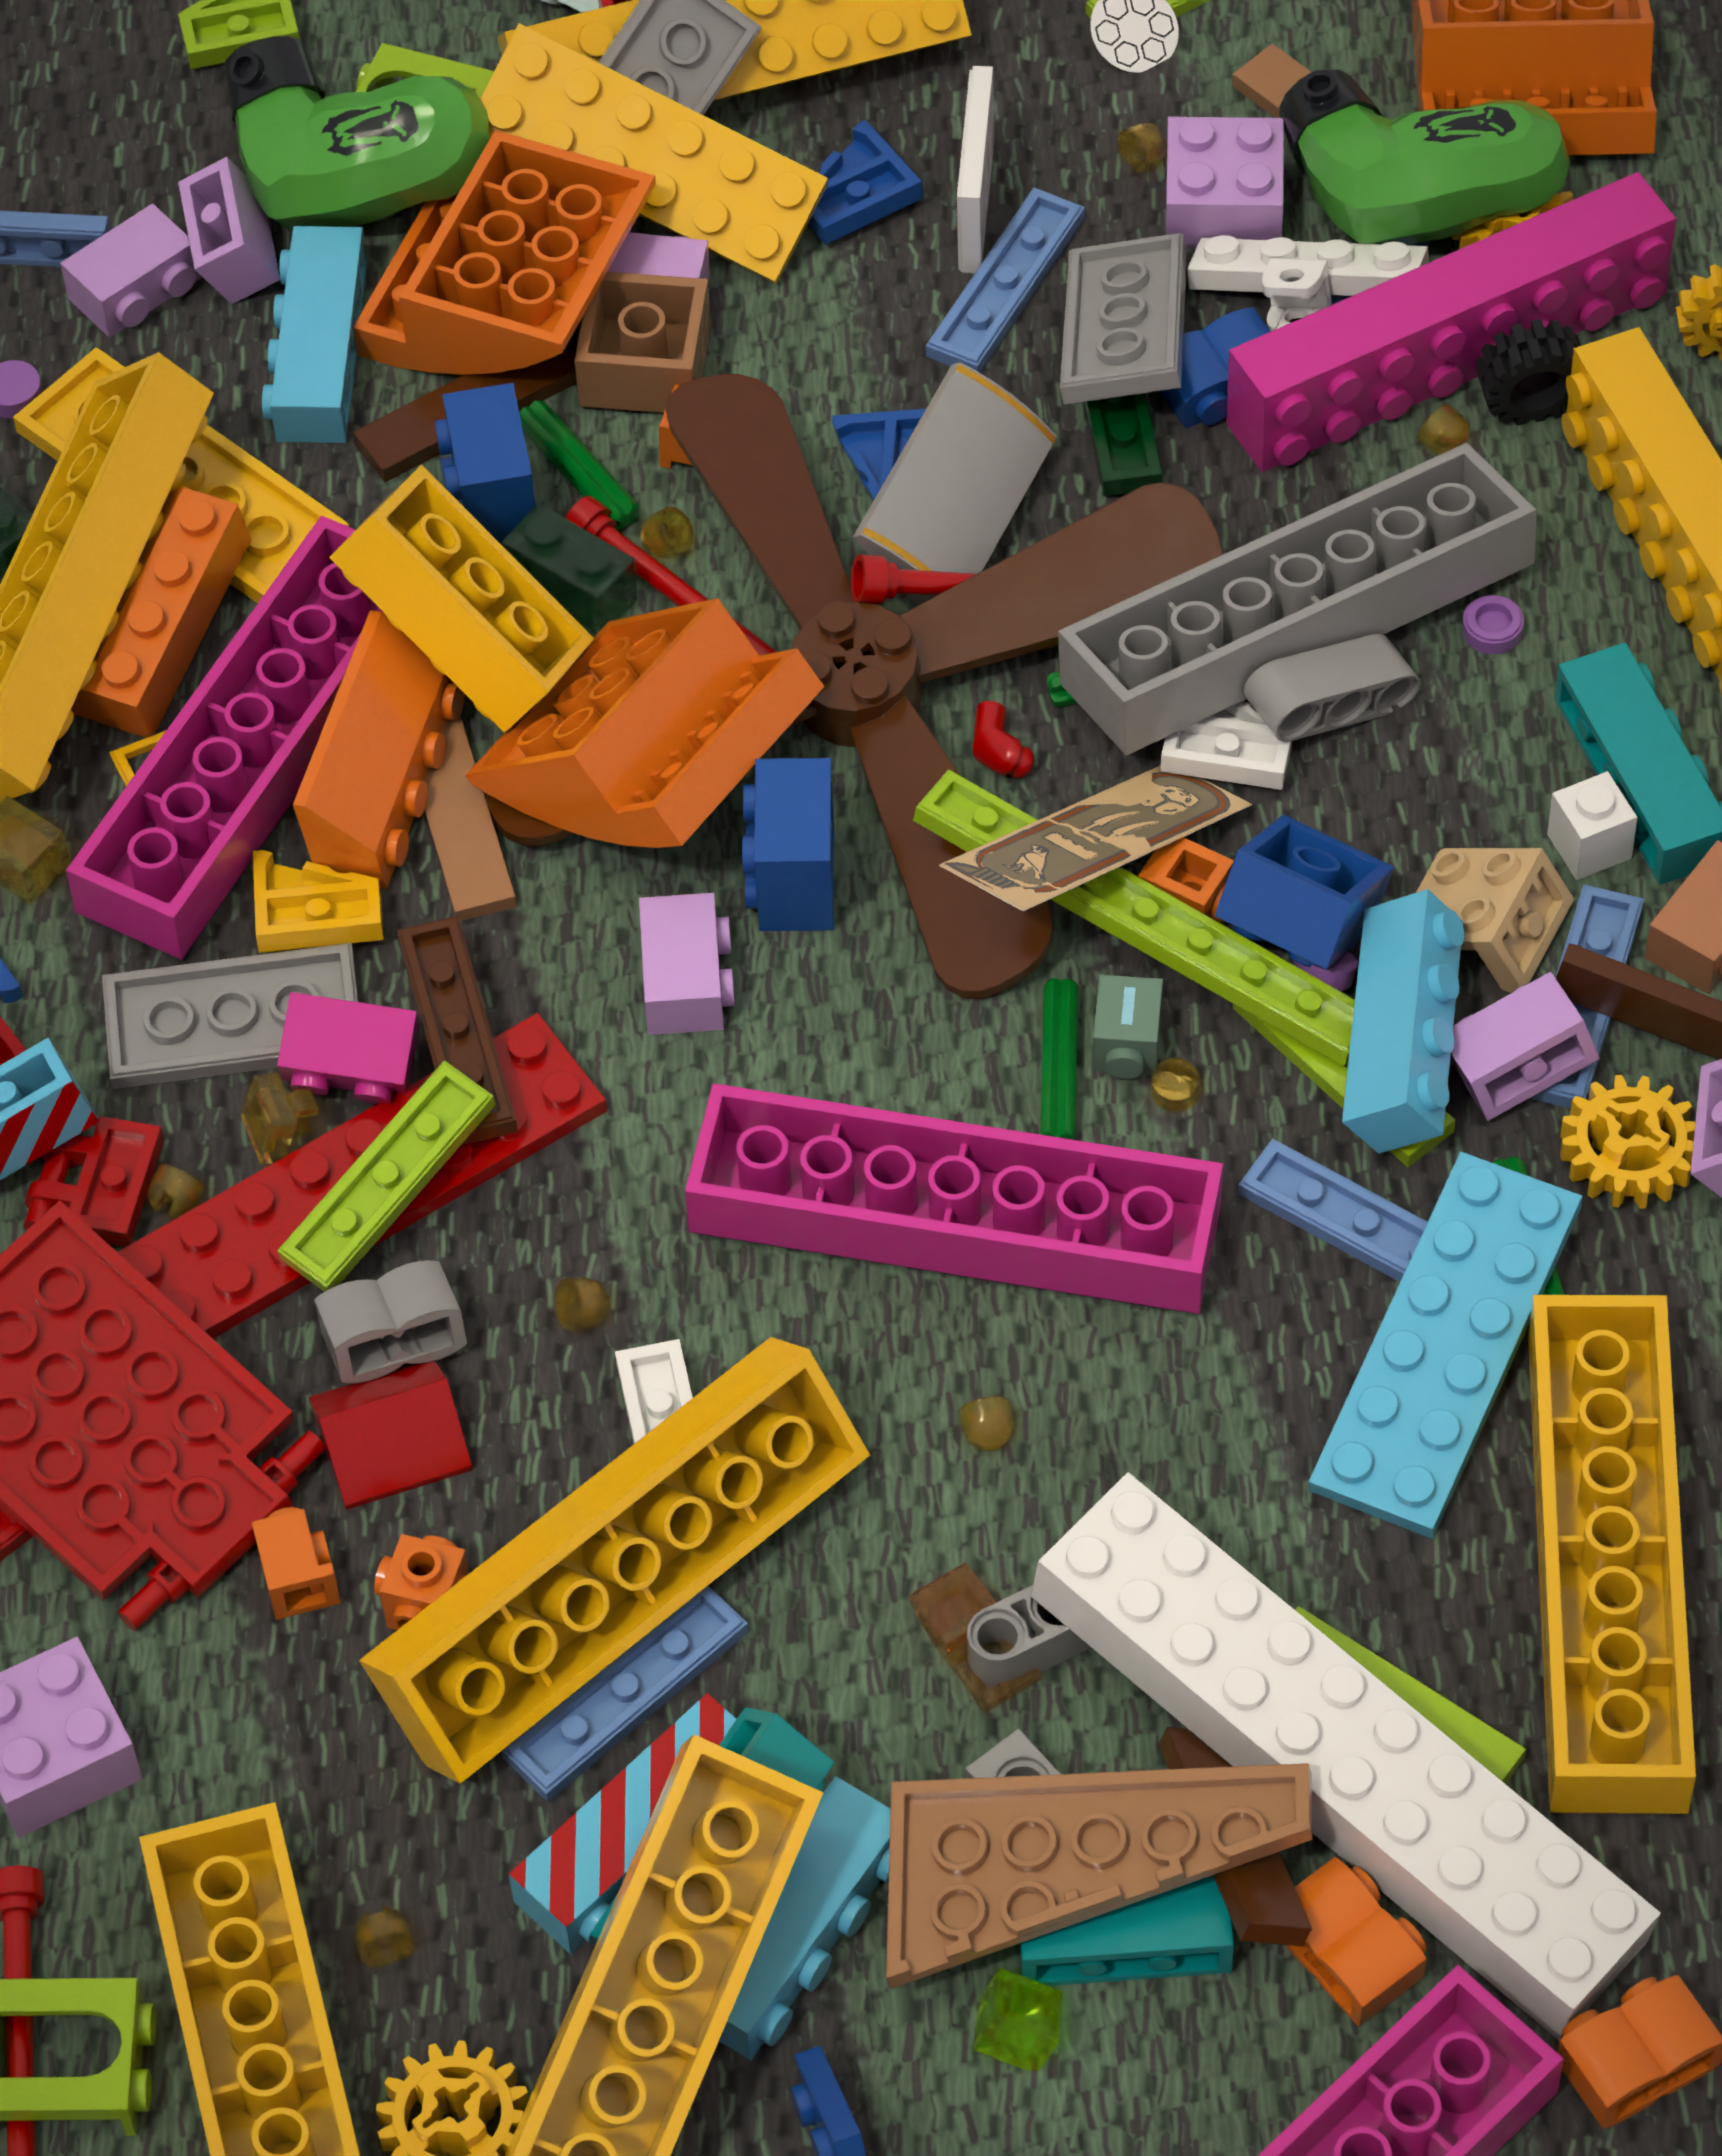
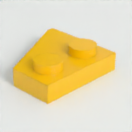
M264 850L253 851L255 929L259 953L384 940L382 902L378 878L354 872L339 873L332 870L329 866L306 861L302 870L275 864L272 852Z

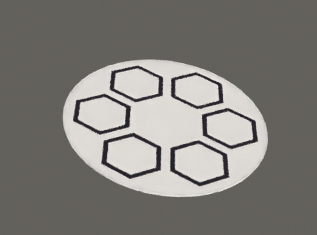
M1098 0L1091 15V35L1096 48L1109 63L1121 70L1142 73L1170 58L1176 49L1179 36L1178 22L1174 11L1166 0Z

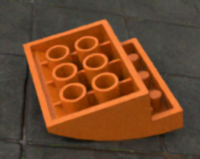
M1412 0L1413 40L1419 111L1459 109L1491 100H1523L1545 109L1559 123L1568 155L1654 154L1657 110L1651 90L1654 20L1649 0Z
M495 130L460 192L448 199L424 203L353 326L357 356L397 368L428 373L469 375L498 373L525 368L563 353L656 184L655 175Z
M718 598L608 621L593 637L594 640L550 692L508 729L465 776L473 786L514 809L554 827L590 839L624 846L648 848L682 846L755 765V759H760L825 686L798 648L759 656Z

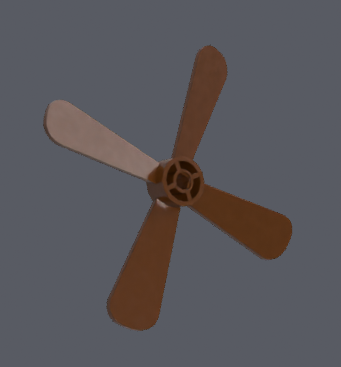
M719 374L681 384L670 394L666 406L670 431L800 629L794 637L792 649L798 648L825 686L788 728L804 721L817 736L835 745L855 747L935 975L944 987L963 999H983L1004 991L1024 979L1040 966L1051 948L1054 927L1049 904L1045 901L1022 911L940 867V864L966 853V851L913 821L916 806L948 769L960 775L918 714L923 695L922 683L1057 646L1059 630L1223 555L1218 534L1208 512L1196 496L1181 486L1163 482L1144 485L913 609L897 615L877 604L853 601L849 580L784 403L773 388L756 378L741 374ZM486 794L490 815L498 830L508 840L521 845L541 846L560 841L575 834L526 815Z

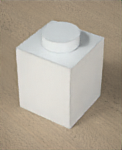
M1607 771L1552 793L1547 835L1574 878L1579 880L1632 859L1637 816Z

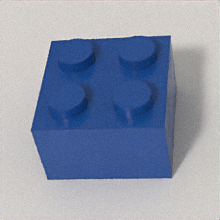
M514 383L442 394L445 419L434 420L440 456L451 454L450 457L440 458L444 487L509 553L540 548L532 472Z
M831 758L755 759V784H743L744 822H746V835H743L742 861L743 873H745L746 909H758L759 931L834 930L835 828Z
M1283 814L1237 851L1214 916L1232 924L1233 930L1243 937L1252 940H1266L1287 950L1288 955L1302 965L1309 967L1311 965H1318L1327 970L1361 940L1364 909L1381 904L1394 866Z

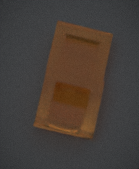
M966 1562L909 1595V1602L934 1646L984 1714L1041 1681V1673L1036 1668L1013 1680L987 1688L971 1670L967 1662L968 1624L975 1614L996 1603V1601ZM998 1639V1642H993L986 1646L983 1644L981 1647L991 1654H1003L1014 1648V1645L1004 1639Z

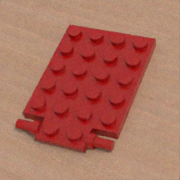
M59 1200L0 1254V1506L102 1601L108 1598L151 1556L159 1562L146 1574L149 1582L117 1611L121 1620L133 1631H136L167 1601L174 1604L188 1590L196 1598H199L255 1545L256 1539L252 1521L267 1518L277 1510L293 1507L288 1495L298 1486L296 1478L326 1450V1446L316 1434L308 1430L278 1459L270 1457L259 1468L251 1462L293 1422V1411Z

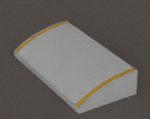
M961 362L952 364L853 538L869 555L884 556L887 562L896 563L898 569L975 574L982 572L1056 440L1057 435L1033 411L1000 385ZM906 594L916 606L935 597L933 595Z

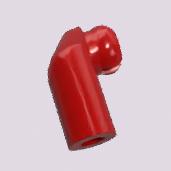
M995 701L981 702L976 707L972 744V752L975 759L1001 776L1009 774L1014 779H1021L1027 776L1034 765V754L1030 748L1021 746V742L1017 738L1004 731L1006 708Z

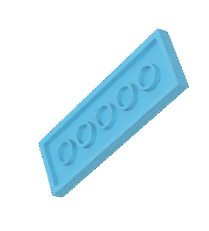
M1460 1151L1309 1479L1310 1492L1428 1538H1434L1530 1323L1533 1295H1542L1582 1208V1195Z

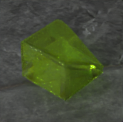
M999 1967L979 2000L973 2050L1024 2070L1039 2071L1059 2042L1063 1992Z

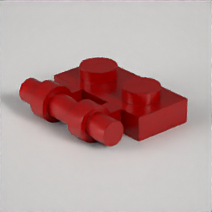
M99 1116L98 1120L100 1122L96 1125L93 1137L82 1136L80 1133L44 1154L42 1158L45 1162L39 1180L30 1183L25 1198L28 1212L24 1221V1228L28 1230L60 1200L105 1242L129 1246L164 1143L161 1126ZM83 1165L77 1185L65 1184L69 1168Z

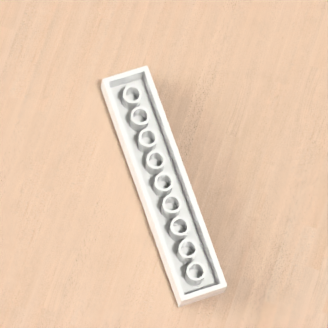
M1129 1472L1038 1561L1031 1597L1065 1626H1068L1078 1637L1233 1767L1309 1763L1312 1774V1833L1352 1867L1357 1866L1364 1870L1380 1891L1557 2040L1563 2037V2028L1576 2016L1585 2012L1647 1944L1661 1914L1656 1908Z

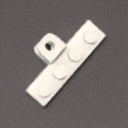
M1220 235L1200 239L1187 268L1189 289L1264 292V295L1269 297L1271 301V307L1267 314V327L1270 331H1273L1291 323L1288 321L1292 319L1303 318L1331 306V295L1353 296L1429 263L1428 246H1409L1401 242L1355 244L1339 239L1326 242L1292 241L1284 237L1269 240H1249Z

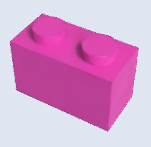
M290 992L277 1063L281 1079L283 1081H290V1088L292 1090L305 1094L327 1095L330 1087L354 1091L353 1098L362 1102L390 1104L392 1095L395 1093L405 1094L407 1087L410 1085L420 1028L417 1011Z

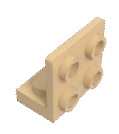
M1542 848L1441 849L1416 891L1417 893L1429 889L1450 910L1457 913L1463 921L1465 935L1461 950H1476L1500 988L1510 993L1530 983L1574 901L1572 894Z

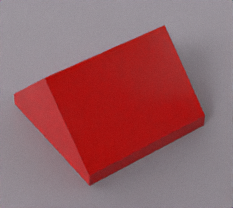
M436 1361L413 1364L397 1369L375 1380L352 1383L308 1397L346 1510L473 1470L447 1378Z

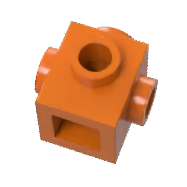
M401 1534L393 1557L384 1556L382 1558L374 1583V1593L381 1597L387 1628L398 1630L469 1574L465 1549L458 1548L451 1541L438 1536H425L421 1539Z

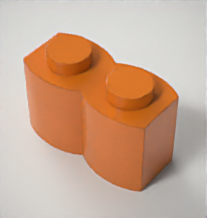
M1334 1857L1295 1886L1312 1930L1303 1946H1285L1306 1970L1314 1975L1318 1983L1357 2026L1360 2027L1423 1979L1427 1961L1424 1953L1427 1948L1421 1934L1407 1919L1400 1917L1395 1920L1387 1911L1380 1907L1378 1904L1381 1899L1379 1890L1364 1870L1357 1866L1350 1869L1340 1859Z
M1679 1975L1659 1982L1655 1977L1646 1978L1632 1986L1623 1995L1620 2007L1610 2009L1601 2014L1595 2009L1585 2011L1572 2019L1563 2028V2037L1559 2040L1557 2053L1564 2058L1562 2071L1602 2129L1619 2124L1649 2107L1662 2096L1681 2089L1711 2072L1722 2063V2035Z

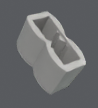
M425 1260L408 1263L387 1272L378 1280L365 1279L346 1282L332 1287L314 1299L321 1333L343 1383H361L375 1380L395 1371L404 1363L420 1364L436 1361L457 1352L467 1344L460 1307L439 1261Z

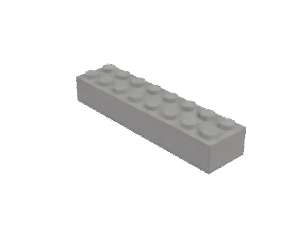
M1464 443L1059 630L1060 684L1127 756L1246 700L1247 698L1243 690L1248 678L1258 668L1270 661L1371 634L1381 633L1384 635L1535 564L1537 510L1468 443Z

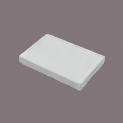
M973 66V69L969 72L957 190L958 270H961L963 273H976L983 261L994 149L993 67Z

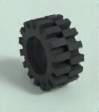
M1542 319L1531 320V328L1523 330L1522 324L1519 323L1511 326L1513 334L1507 336L1501 331L1493 336L1496 346L1486 343L1481 349L1483 356L1477 357L1476 372L1486 404L1492 416L1498 415L1500 422L1508 424L1514 418L1516 426L1527 424L1529 418H1535V422L1545 421L1544 416L1551 413L1555 419L1562 417L1564 414L1563 407L1568 404L1566 377L1571 375L1574 348L1581 346L1577 334L1575 335L1573 328L1568 325L1562 328L1560 321L1551 320L1547 327L1544 328Z

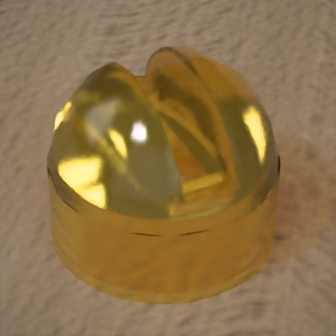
M1150 122L1132 125L1123 129L1118 135V149L1121 158L1137 173L1156 166L1163 160L1167 152V140L1162 141L1158 134L1162 129ZM1139 154L1143 157V160H1139Z
M1445 403L1426 420L1418 432L1417 440L1430 451L1440 455L1466 443L1469 437L1468 423L1449 403Z
M665 507L651 514L642 524L641 543L646 550H650L659 559L675 557L687 551L693 543L692 525L688 517L678 508ZM662 524L666 527L663 531L661 527Z
M1183 1058L1164 1060L1158 1064L1152 1073L1150 1095L1154 1103L1163 1110L1169 1112L1186 1111L1192 1108L1201 1096V1077L1193 1063Z
M160 1164L150 1181L147 1191L148 1201L156 1212L161 1208L164 1201L171 1204L168 1218L175 1219L192 1210L197 1205L205 1187L186 1172L167 1164Z
M586 1277L564 1278L557 1285L554 1296V1308L557 1319L564 1329H589L599 1325L608 1315L610 1298L607 1292L604 1291L601 1283L596 1279Z
M1003 1396L980 1398L963 1405L958 1410L962 1432L968 1442L976 1448L994 1451L1004 1446L1011 1437L1014 1418L1008 1398Z
M382 1906L383 1912H378L371 1916L369 1910L364 1912L356 1923L355 1942L360 1959L367 1966L377 1968L404 1960L413 1951L414 1940L408 1922L398 1910L389 1906ZM391 1943L388 1949H382L379 1947Z

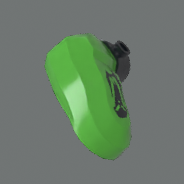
M273 36L255 40L235 50L225 61L232 121L236 124L239 155L251 190L267 216L293 232V226L347 227L370 224L390 218L425 201L448 199L460 192L490 139L488 114L477 93L452 77L412 76L370 92H345L326 97L325 90L305 45L299 39L289 36Z
M1317 70L1298 80L1285 93L1279 106V118L1284 119V132L1293 157L1300 169L1306 172L1314 198L1333 223L1359 244L1401 242L1408 245L1439 240L1460 234L1501 216L1530 211L1547 204L1564 187L1570 166V159L1559 123L1545 109L1523 100H1491L1459 109L1422 110L1404 113L1390 120L1381 115L1375 104L1349 74L1341 70Z

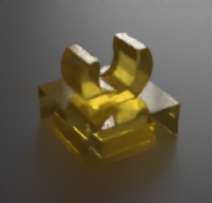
M278 1072L254 1075L241 1112L242 1120L260 1165L274 1163L285 1157L292 1139L312 1132L306 1117L316 1116L319 1112L311 1090L301 1089L286 1094Z

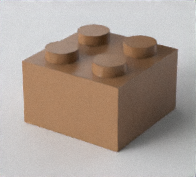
M607 272L582 318L575 356L579 407L664 413L675 384L681 385L702 378L711 330L708 279Z

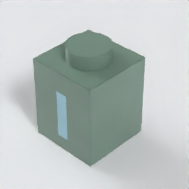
M1099 974L1093 1035V1071L1107 1072L1111 1076L1120 1079H1132L1141 1074H1157L1163 979Z

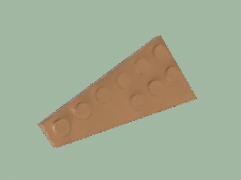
M1309 1763L891 1782L886 1979L890 1988L904 1985L1313 1840L1312 1774Z

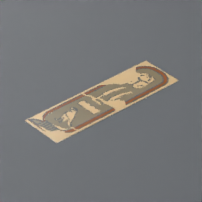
M1160 765L946 861L939 866L1012 906L1025 911L1253 804L1203 778L1160 772Z

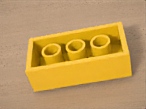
M422 464L329 557L342 570L345 578L352 585L360 588L386 614L389 622L396 629L404 632L430 658L433 666L440 673L448 676L473 701L476 709L483 716L491 719L504 733L550 692L594 640L586 629Z

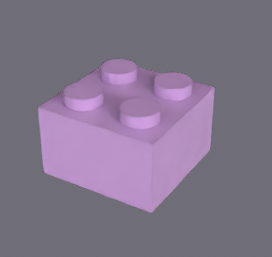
M1168 117L1166 235L1183 233L1187 249H1196L1201 238H1212L1220 235L1249 240H1269L1282 237L1284 119Z
M78 1636L0 1672V1803L18 1838L143 1779L133 1744Z

